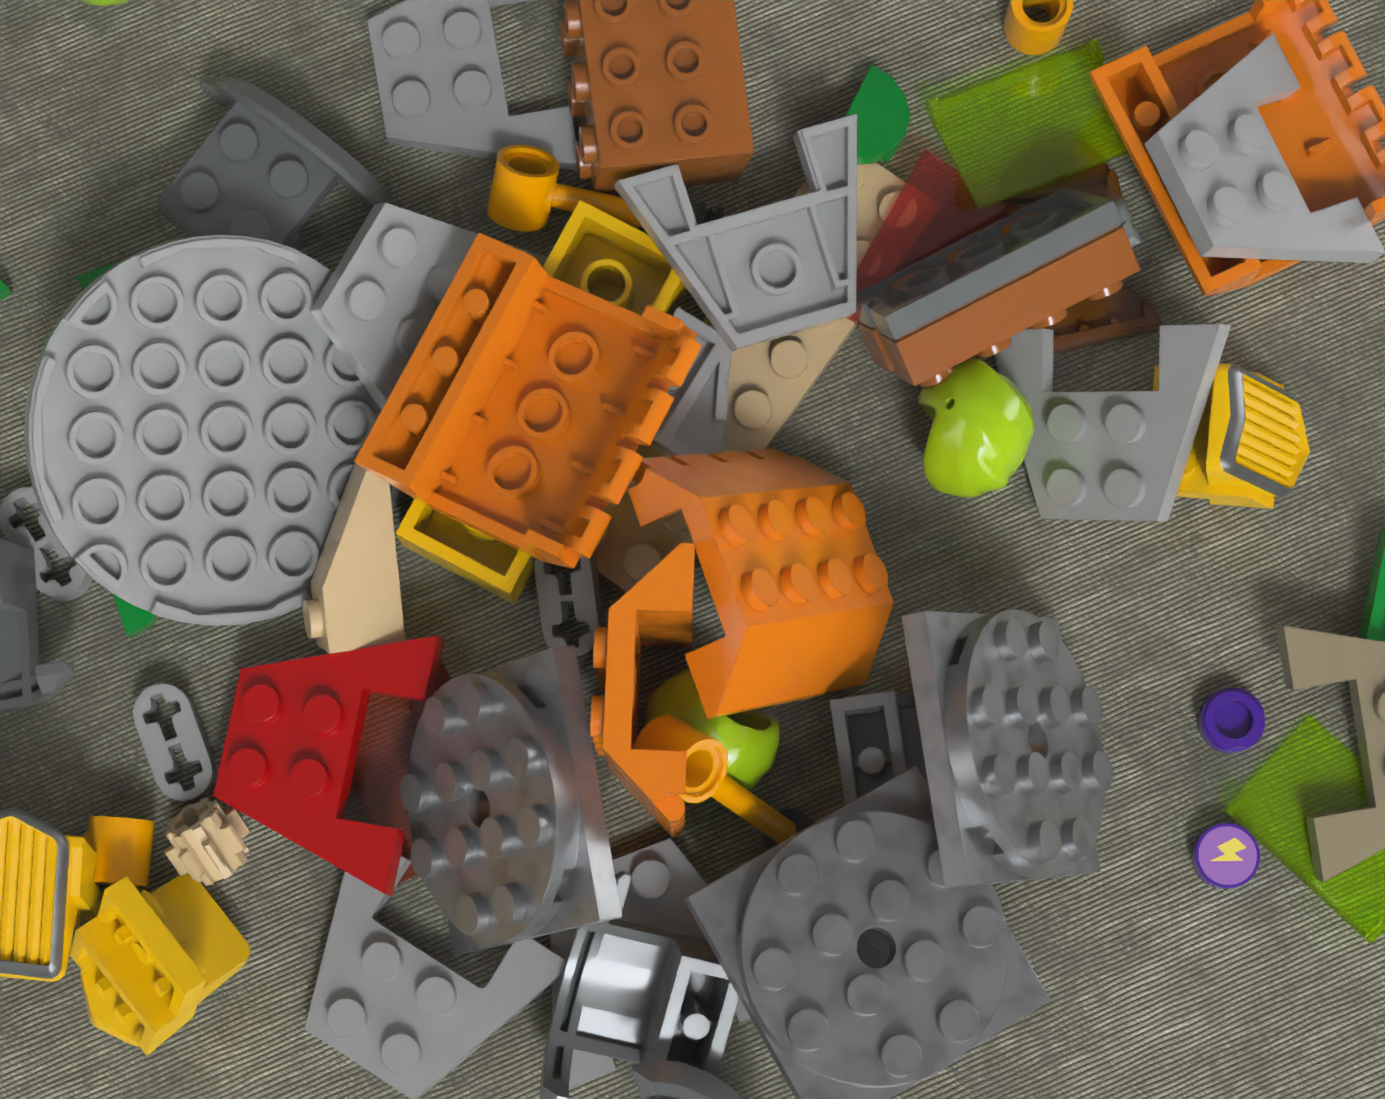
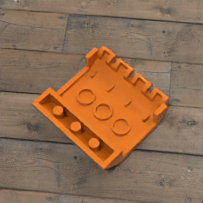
M1255 0L1249 12L1154 56L1151 55L1146 45L1090 71L1088 75L1203 297L1248 287L1301 262V260L1201 257L1144 143L1272 33H1274L1301 88L1288 98L1259 106L1257 109L1310 213L1358 197L1372 226L1385 218V148L1383 149L1380 143L1385 138V106L1374 85L1367 86L1355 94L1353 93L1351 86L1368 74L1344 30L1324 39L1321 32L1338 22V18L1328 0Z
M478 233L354 462L445 516L543 562L574 569L580 557L591 558L612 518L604 512L607 505H619L643 459L642 456L636 453L638 446H650L674 400L672 396L667 394L669 387H681L702 345L695 341L697 333L689 329L681 319L647 305L641 316L549 276L533 255Z
M775 448L748 450L746 453L743 451L711 453L709 455L672 456L670 459L665 456L643 458L632 478L637 485L628 489L640 527L655 524L682 510L725 633V637L685 654L707 719L850 690L865 685L894 601L887 585L888 573L886 567L876 554L866 526L864 506L855 495L851 483L799 456L791 457Z
M680 543L609 608L608 627H595L593 668H596L600 691L605 692V696L592 695L590 737H593L597 756L606 757L610 772L671 837L679 836L685 829L686 801L682 800L678 794H685L687 751L634 749L638 737L641 646L692 648L695 543Z

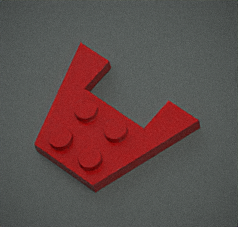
M436 635L351 651L241 668L213 796L378 891L393 896L405 831L346 820L344 817L370 693L426 702L428 698L434 695L445 640Z

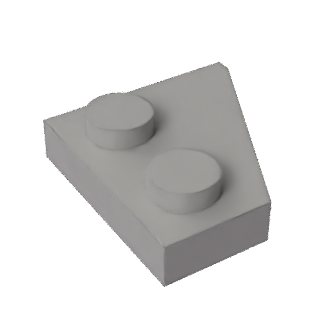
M677 307L673 316L681 319L689 329L697 333L695 341L701 344L702 347L681 387H669L667 394L672 396L674 400L651 444L671 456L709 455L711 453L723 452L732 351L717 330Z

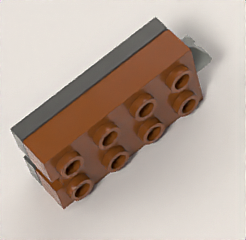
M1065 186L856 292V313L854 317L859 321L857 324L874 363L890 373L896 371L899 378L913 386L918 384L921 387L932 386L948 377L954 370L955 365L973 356L984 358L1003 351L1011 345L1010 337L1029 327L1041 329L1061 321L1068 314L1066 308L1086 298L1088 300H1098L1119 291L1123 287V279L1140 271L1132 247L1142 243L1138 229H1134L1132 226V214L1126 199L1119 197L1115 200H1110Z

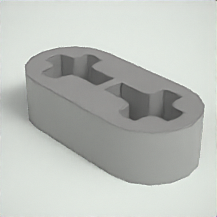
M22 487L12 491L4 498L0 506V526L9 542L34 551L36 588L56 601H71L79 598L88 590L92 578L77 564L69 570L72 581L68 585L63 586L56 580L47 581V577L54 572V567L46 552L54 548L57 555L66 562L70 563L74 560L56 539L42 513L38 517V522L46 534L42 539L38 540L36 535L25 526H16L24 518L21 508L25 504L29 503L37 510L40 509L33 487Z
M593 552L590 559L579 558L581 567L571 573L572 590L566 591L564 574L561 570H552L550 563L535 558L534 573L542 632L546 644L550 648L575 645L577 657L587 654L594 648L595 627H604L605 625L595 553ZM567 601H573L577 621L588 622L589 630L579 637V643H573L571 634L567 632L560 633L558 624L568 618L569 609Z
M165 683L151 685L143 690L135 700L133 717L156 784L162 793L175 801L183 803L199 802L214 789L218 773L216 762L196 707L189 695L174 685ZM162 697L171 705L180 704L181 712L172 716V723L177 737L169 739L166 729L161 724L149 722V716L157 712L156 701ZM182 748L188 762L192 764L201 763L202 772L194 776L196 787L188 790L185 785L179 782H171L170 775L179 771V764L173 751L175 749Z

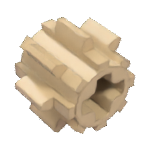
M204 798L200 802L192 805L189 804L182 808L183 811L175 818H171L167 823L169 829L165 831V834L172 845L164 852L180 876L189 873L193 880H197L198 883L203 881L205 886L213 885L215 881L223 878L225 880L232 876L233 872L247 861L245 854L249 852V849L242 838L248 835L250 831L235 808L225 811L216 800L211 802L209 798Z

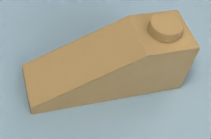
M356 463L353 466L310 582L312 599L304 600L303 602L306 634L309 639L316 638L317 646L328 653L351 651L359 648L406 641L390 484Z

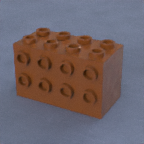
M734 0L564 1V19H560L562 53L564 57L574 56L575 63L571 64L572 80L567 81L569 110L571 118L582 117L583 125L579 126V141H575V158L579 179L589 178L592 191L609 195L619 194L614 187L618 180L678 164L685 187L738 182L754 154Z

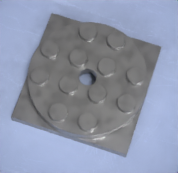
M1018 609L992 614L921 611L902 616L945 889L1100 872L1095 841L1102 821L1105 789L1110 788L1112 784L1113 771L1108 756L1103 752L1098 725L1102 716L1100 698L1093 687L1086 686L1074 658L1061 640L1058 618L1037 617L1027 611Z
M575 645L551 647L485 673L457 676L435 691L434 695L428 698L426 702L411 700L416 731L410 751L408 774L403 777L400 786L401 801L404 808L408 811L413 841L411 863L415 873L419 877L424 878L434 900L447 917L453 955L480 951L621 918V906Z
M917 765L684 898L796 1099H889L915 1082L945 1069L971 1048L1051 1000L1009 928L993 885L986 884L945 889L929 786ZM867 929L879 930L891 940L889 942L890 955L883 967L871 968L859 959L857 941L860 935Z

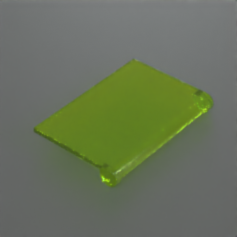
M1098 40L1086 41L1083 45L939 98L934 97L926 100L925 106L929 119L978 209L1128 153L1088 76L1090 71L1103 66L1104 56Z
M1309 715L1229 802L1224 810L1243 828L1248 830L1256 840L1366 941L1372 943L1384 932L1385 849L1325 882L1315 878L1306 822L1307 815L1367 805L1361 761Z

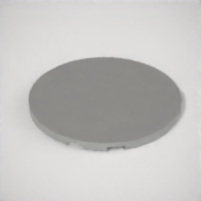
M236 235L191 236L163 242L139 251L118 262L89 284L61 315L39 355L28 390L24 428L27 467L33 491L42 514L56 539L68 555L92 579L109 592L157 616L183 623L200 625H238L258 622L303 606L304 600L312 598L310 582L355 464L354 460L382 411L310 311L333 271L294 248L269 240ZM390 484L393 508L395 503L398 504L403 491Z

